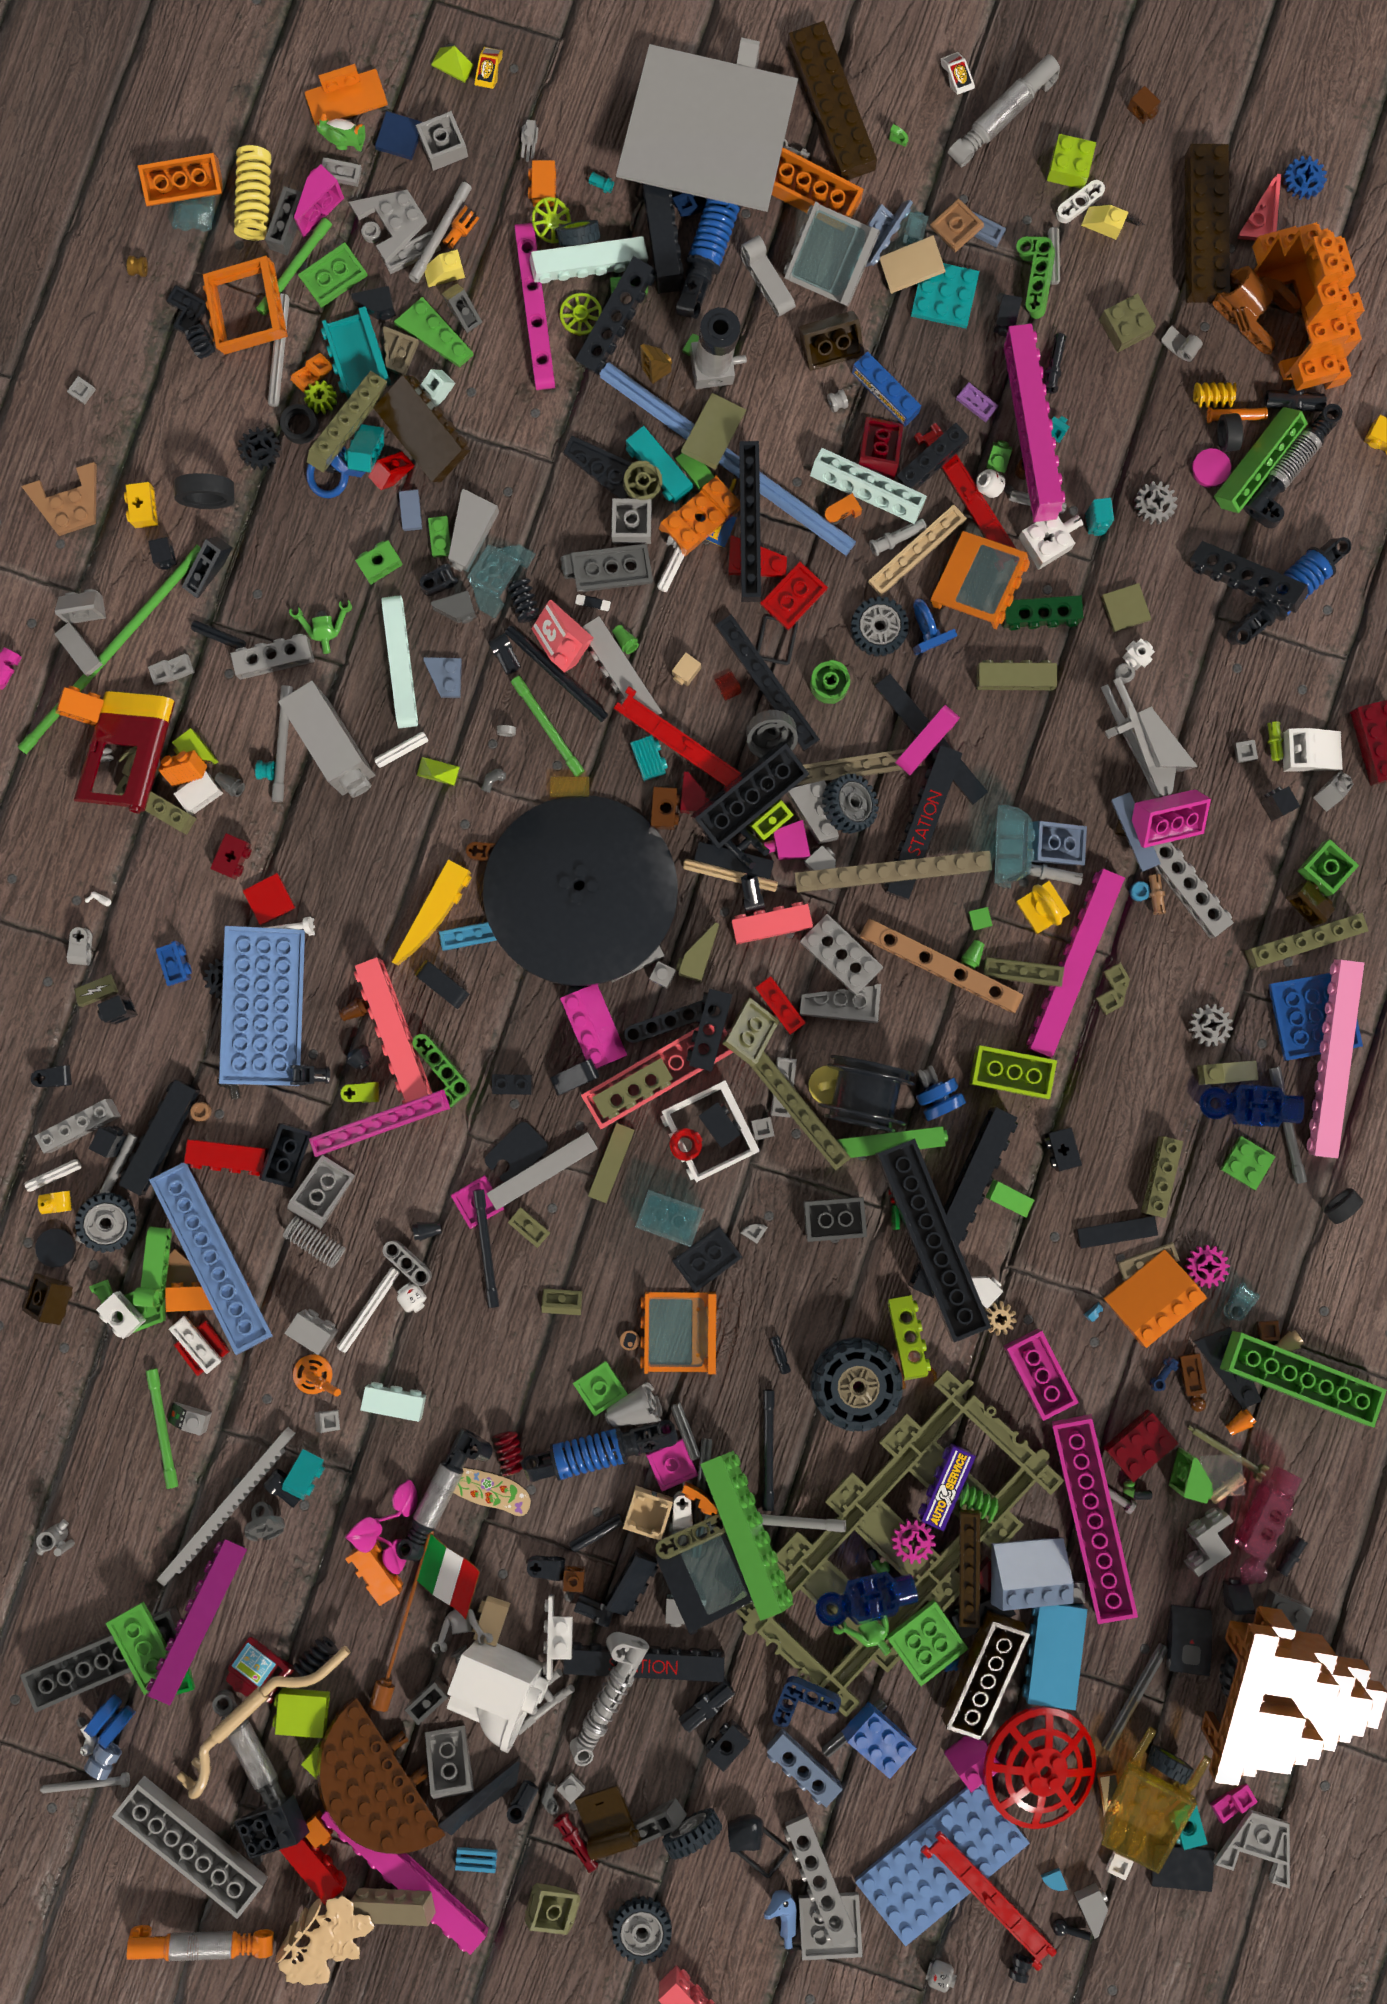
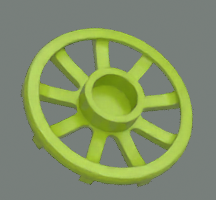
M547 197L535 205L532 213V224L536 234L543 241L558 243V239L555 238V229L559 227V224L571 223L569 208L558 198ZM548 201L554 202L553 211H551ZM542 203H544L547 213L538 208ZM559 204L563 211L557 214L556 211ZM536 212L543 216V220L535 222ZM566 214L567 221H562L559 218ZM544 224L545 229L540 234L536 225ZM549 229H551V240L544 237Z
M576 293L566 298L562 303L560 320L566 331L577 336L587 335L593 329L587 319L597 321L599 318L591 316L589 313L599 310L600 316L602 308L593 296L586 293ZM578 296L587 297L584 305H580ZM574 297L577 304L575 308L568 303ZM592 299L596 303V306L587 309V306L590 300ZM564 306L572 310L573 313L563 314ZM573 317L574 319L567 325L564 318ZM576 322H578V331L571 328ZM583 322L588 327V330L581 331Z

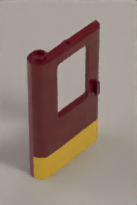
M106 691L74 801L128 807L130 812L140 814V812L145 811L175 701L164 696ZM106 744L137 746L127 787L123 795L92 792Z

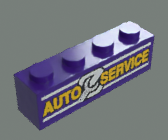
M952 1443L949 1448H945L942 1455L943 1463L937 1467L934 1477H936L934 1484H930L926 1492L928 1498L925 1503L921 1504L918 1511L922 1522L944 1531L976 1456L972 1452Z

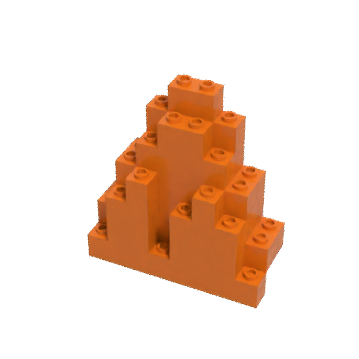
M1317 222L1301 227L1293 226L1258 236L1252 246L1258 264L1254 269L1255 273L1260 278L1267 277L1278 280L1284 285L1293 283L1297 298L1301 302L1300 308L1310 339V344L1300 356L1282 360L1278 363L1283 382L1293 379L1296 391L1324 384L1325 390L1344 385L1351 377L1346 357L1362 340L1356 320L1365 311L1359 292L1352 294L1349 292L1348 286L1356 277V273L1345 238H1342V236L1335 237L1334 233L1328 230V228L1321 230Z

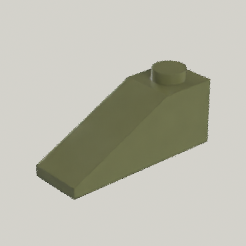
M1256 1061L1197 1066L1199 1085L1258 1080Z

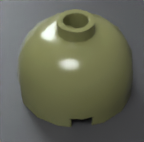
M637 461L631 464L625 472L623 478L624 489L632 499H653L660 491L662 475L659 469L649 464L650 462Z

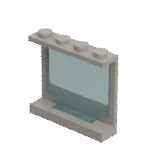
M815 201L814 206L810 205L807 217L809 218L806 225L803 224L800 229V241L798 244L795 243L791 255H793L791 263L787 262L783 273L786 275L784 278L849 307L880 230L824 207Z

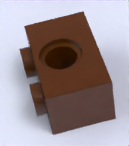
M654 787L651 827L674 830L675 825H679V813H676V806H680L681 794H677L676 788ZM662 805H670L671 811L663 813L660 810Z

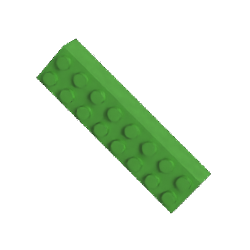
M1232 1331L1220 1366L1222 1370L1373 1428L1375 1427L1387 1391L1356 1377L1236 1331Z
M731 1451L700 1464L760 1621L784 1612L793 1605V1596L791 1591L787 1589L785 1575L777 1564V1554L771 1548L770 1536L762 1525L763 1518L755 1507V1497L748 1489V1480L741 1471V1462L738 1455Z

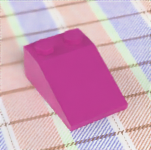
M321 164L314 168L307 177L294 215L295 222L304 238L318 225L323 217H326L344 199L338 180Z

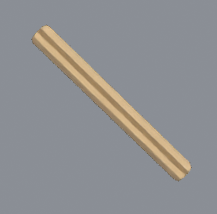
M685 859L683 865L685 870L741 883L740 877L746 874L690 859ZM758 877L760 889L776 891L777 881Z

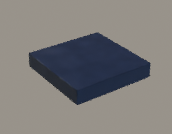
M386 111L375 144L376 150L412 160L419 141L416 125L422 122Z

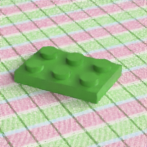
M345 242L298 274L321 308L368 276Z

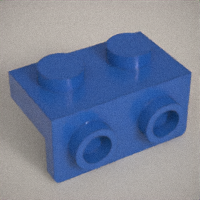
M178 941L171 942L172 944L156 949L167 986L191 979L192 969L185 960V947Z

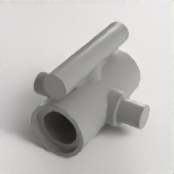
M62 1519L60 1523L53 1525L38 1535L36 1539L38 1547L36 1552L39 1555H43L45 1551L57 1547L54 1550V1555L60 1556L72 1548L75 1544L74 1540L70 1539L64 1542L68 1536L67 1526L69 1523Z

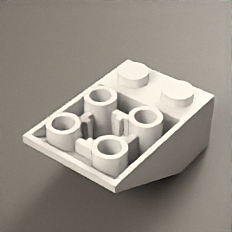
M1296 728L1288 729L1282 733V738L1284 739L1282 742L1284 772L1342 770L1341 731Z

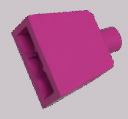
M803 820L777 829L773 832L774 840L763 842L770 850L769 853H777L778 860H800L810 857Z

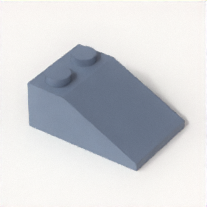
M1044 821L1026 822L1024 861L1085 865L1087 826Z

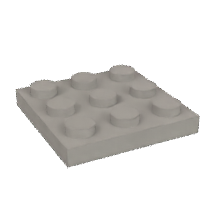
M858 1892L839 1893L854 1928L856 1938L836 1947L833 1946L832 1941L828 1942L823 1930L826 1929L824 1921L820 1922L815 1910L818 1909L816 1901L812 1902L809 1895H798L802 1960L863 1957ZM824 1896L821 1899V1902L825 1905L832 1901L830 1896ZM832 1916L829 1922L836 1925L839 1923L840 1918Z

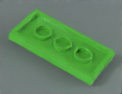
M143 1601L111 1619L106 1625L140 1689L146 1695L148 1691L145 1689L151 1677H155L158 1671L155 1670L160 1658L164 1659L167 1650H165L167 1644Z

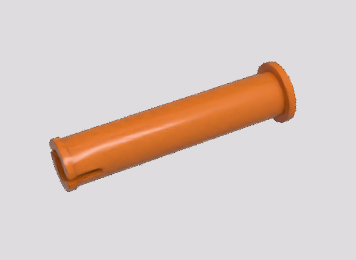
M1209 407L1207 410L1208 423L1218 421L1223 414L1238 413L1242 420H1266L1268 416L1266 407L1242 409H1212V407Z

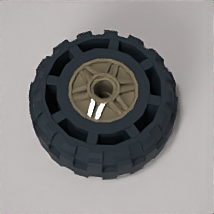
M860 1337L841 1339L826 1348L820 1354L817 1361H815L810 1378L812 1397L820 1413L836 1427L852 1432L868 1431L887 1422L886 1420L897 1410L903 1393L902 1374L894 1357L880 1344ZM861 1381L860 1387L853 1388L855 1382Z

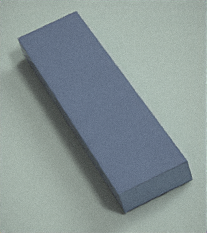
M1129 792L1112 799L1111 802L1141 872L1160 865L1161 863L1154 847L1143 848L1140 845L1132 823L1135 802L1131 793Z

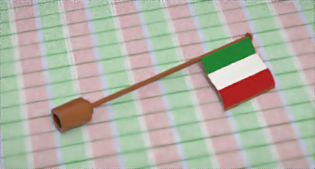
M434 1531L428 1534L424 1545V1554L418 1565L386 1677L375 1682L369 1707L377 1711L387 1712L395 1689V1685L392 1684V1680L389 1677L417 1583L419 1582L432 1595L452 1606L465 1620L467 1619L480 1571L469 1560L447 1548L433 1535Z

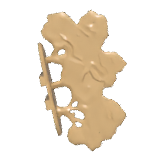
M340 1896L338 1899L327 1900V1912L325 1915H318L322 1903L320 1898L309 1909L305 1907L300 1914L299 1921H294L290 1925L288 1935L276 1955L275 1962L279 1963V1970L286 1974V1982L292 1984L299 1982L304 1986L314 1983H328L330 1969L326 1961L331 1958L336 1962L344 1961L346 1958L351 1960L359 1959L360 1949L353 1942V1938L365 1937L374 1929L371 1917L362 1914L353 1915V1902L343 1896ZM325 1918H329V1919H331V1921L328 1922V1921H326V1920H324V1919H325ZM316 1919L320 1927L311 1932L307 1931ZM305 1934L310 1938V1943L306 1947L298 1948L295 1944ZM307 1949V1952L304 1953L301 1950ZM291 1950V1959H284ZM297 1952L303 1955L304 1960L302 1962H299L296 1956L299 1955Z

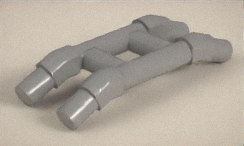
M560 1669L553 1672V1678L550 1680L549 1685L562 1676ZM570 1684L557 1692L555 1696L547 1688L544 1696L547 1702L539 1709L536 1707L533 1715L530 1714L524 1720L518 1734L521 1735L541 1716L575 1691L574 1686Z

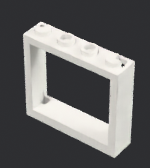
M726 1081L663 1110V1115L660 1116L664 1126L670 1127L672 1133L669 1136L671 1138L677 1131L670 1116L671 1113L721 1089L736 1122L741 1127V1132L749 1150L700 1174L692 1160L686 1161L689 1167L686 1171L690 1180L695 1179L696 1182L760 1151ZM681 1138L678 1146L682 1152H688Z

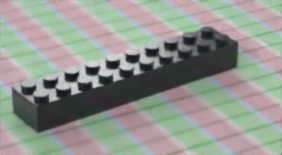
M997 1107L989 1108L943 1208L958 1246L961 1241H965L968 1235V1230L966 1229L969 1223H973L977 1215L974 1211L977 1205L982 1204L985 1198L983 1192L986 1187L991 1185L993 1180L992 1172L994 1168L998 1169L1002 1160L999 1157L1002 1151H1006L1010 1141L1008 1138L1010 1133H1014L1018 1126V1122H1016L1018 1117ZM918 1262L908 1285L934 1298L921 1265Z
M915 1138L876 1152L875 1154L951 1341L955 1343L992 1328Z

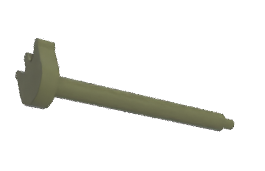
M1188 1426L1187 1429L1192 1431V1434L1253 1471V1477L1259 1483H1261L1262 1477L1266 1476L1265 1472L1269 1470L1268 1466L1263 1464L1256 1466L1196 1427Z

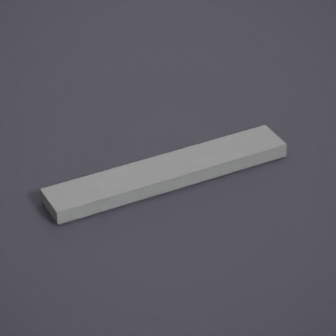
M587 1132L486 1194L495 1209L498 1210L598 1148Z

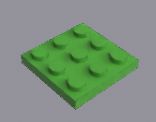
M934 1599L886 1637L920 1686L924 1685L968 1650Z

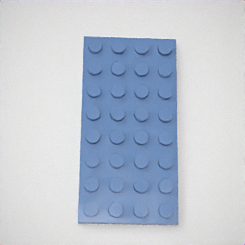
M238 926L224 927L219 1084L300 1086L290 1085L292 1081L290 1065H300L304 930Z
M984 1784L972 1793L966 1786L854 1879L857 1886L905 1946L971 1893L934 1854L928 1859L920 1851L924 1845L930 1848L938 1840L935 1837L938 1831L945 1834L987 1879L1030 1844L1017 1825L1005 1819L994 1808L988 1798Z

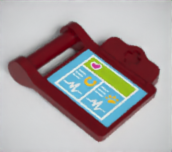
M249 1637L229 1665L228 1671L230 1673L226 1677V1681L235 1692L242 1693L248 1697L256 1688L262 1687L268 1681L277 1666L282 1669L278 1676L287 1677L288 1674L291 1675L295 1668L255 1638ZM276 1687L268 1694L267 1702L272 1703L275 1698L274 1694L279 1687Z

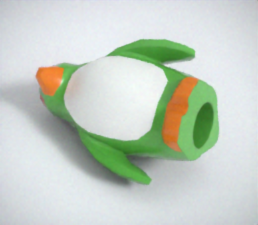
M325 113L322 114L316 127L317 131L330 143L335 144L339 150H347L348 146H354L357 151H362L365 140V126L363 124L357 126L344 119L330 121Z

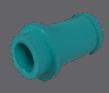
M595 172L591 173L589 178L590 185L602 189L604 193L612 191L614 181L610 177L605 178Z

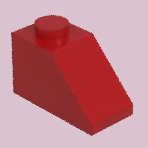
M399 452L377 460L368 477L380 490L394 486L415 465L403 452Z

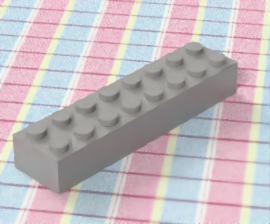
M145 1776L112 1815L115 1820L236 1919L247 1908L268 1878L267 1875Z

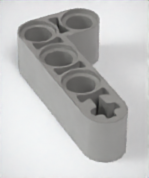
M757 235L742 244L741 259L776 316L780 317L795 308V302L766 256V246L762 238Z

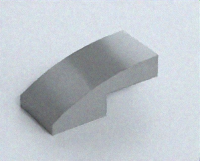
M188 654L180 655L169 661L163 660L148 667L154 685L168 683L195 673Z

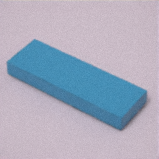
M488 922L439 931L442 951L497 941Z

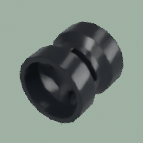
M1015 1953L1012 1958L1013 1966L1010 1967L1008 1976L1016 1982L1027 1983L1029 1979L1028 1971L1032 1968L1033 1961L1026 1955Z

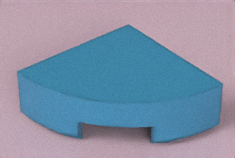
M1099 1302L1096 1303L1084 1316L1089 1321L1094 1322L1099 1317L1098 1313L1103 1311L1102 1305Z
M1059 1868L1041 1875L1044 1883L1051 1889L1057 1891L1068 1890Z

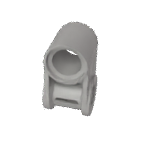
M74 928L69 935L67 962L68 964L89 965L92 957V933L86 928ZM78 935H84V939L78 938Z

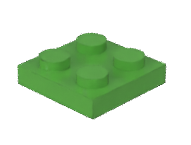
M1239 1136L1220 1170L1249 1188L1256 1190L1275 1156L1246 1138Z
M604 1361L573 1382V1385L594 1417L628 1395L607 1361Z

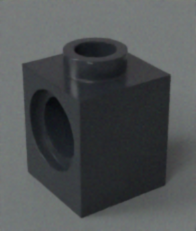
M168 537L148 541L153 564L158 569L167 570L172 568L173 565H177L173 543Z

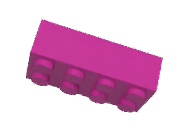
M1036 1329L1003 1346L1040 1419L1044 1421L1079 1403L1042 1330Z

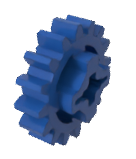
M1301 156L1299 161L1294 159L1292 164H1289L1287 167V171L1283 176L1286 178L1284 185H1289L1286 191L1292 190V197L1298 194L1299 200L1303 196L1307 200H1309L1311 195L1316 197L1327 181L1324 178L1327 171L1321 170L1324 165H1318V159L1314 162L1311 161V156L1307 160H1305L1304 156Z

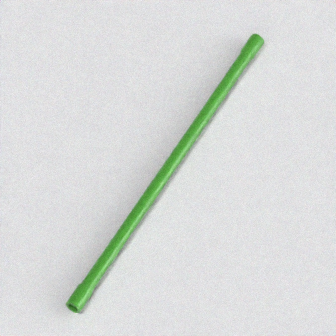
M196 545L190 551L179 567L100 654L98 659L103 665L88 677L83 674L73 687L81 689V692L189 571L201 549L200 546ZM58 703L17 746L22 752L28 754L40 737L60 716L55 713Z

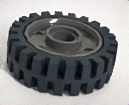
M846 774L831 781L824 789L825 792L822 797L825 799L822 800V804L826 805L823 808L824 812H828L826 818L827 820L832 819L830 824L832 826L836 825L835 829L838 831L842 830L841 832L843 833L848 832V834H852L868 828L874 823V819L878 815L875 813L879 808L875 806L878 804V799H874L877 795L875 792H871L873 789L872 785L867 786L868 781L866 779L862 780L863 777L860 775Z

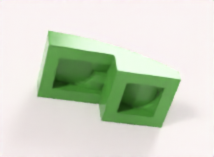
M683 453L675 458L677 464L688 474L689 479L699 490H702V487L714 478L705 464Z

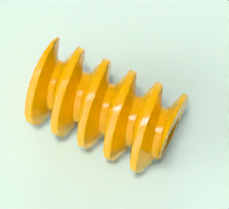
M1197 382L1193 392L1194 403L1197 402L1198 407L1201 408L1203 402H1205L1206 408H1209L1210 403L1213 402V406L1216 408L1218 402H1221V407L1224 408L1226 402H1228L1229 407L1232 408L1236 399V382L1233 385L1230 382H1227L1225 385L1222 382H1219L1217 385L1215 382L1210 383V385L1204 382L1202 386Z

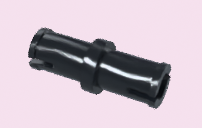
M1296 1536L1290 1549L1285 1551V1557L1276 1570L1288 1577L1295 1563L1300 1561L1299 1557L1306 1545H1308V1542Z

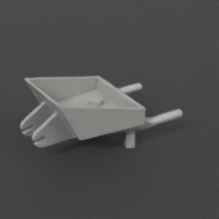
M1121 677L1113 681L1125 705L1128 718H1124L1119 710L1108 684L1102 686L1103 694L1117 723V726L1106 730L1105 735L1109 739L1122 733L1142 768L1153 794L1156 797H1159V794L1162 796L1170 795L1173 791L1176 771L1182 772L1195 768L1197 765L1153 710L1152 706L1141 712H1136Z

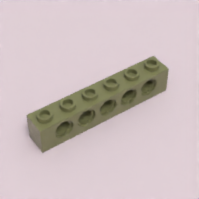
M372 371L368 373L311 446L307 463L321 472H325L372 411L373 407L383 397L387 384L386 380Z
M1359 913L1245 950V954L1250 968L1253 969L1368 932L1369 930L1363 913Z

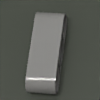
M392 1240L383 1246L384 1256L414 1284L423 1286L431 1280L432 1273L430 1269L401 1242ZM391 1244H394L398 1249L395 1255L390 1254L388 1250ZM404 1258L411 1259L412 1266L410 1268L404 1267ZM419 1271L426 1273L425 1281H420L417 1278Z

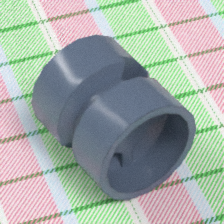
M113 1742L106 1749L97 1743L93 1750V1755L89 1757L84 1766V1770L95 1779L106 1780L113 1769L112 1764L116 1763L122 1754L121 1749Z

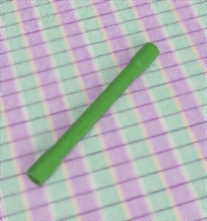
M325 217L321 219L309 239L278 279L280 294L318 242L331 228L332 223ZM266 295L256 307V310L263 316H266L269 312Z
M521 676L515 677L511 684L541 724L566 761L575 777L583 774L585 770L577 758L573 756L536 702Z
M158 1368L146 1370V1376L155 1415L166 1489L178 1487V1480L173 1464Z

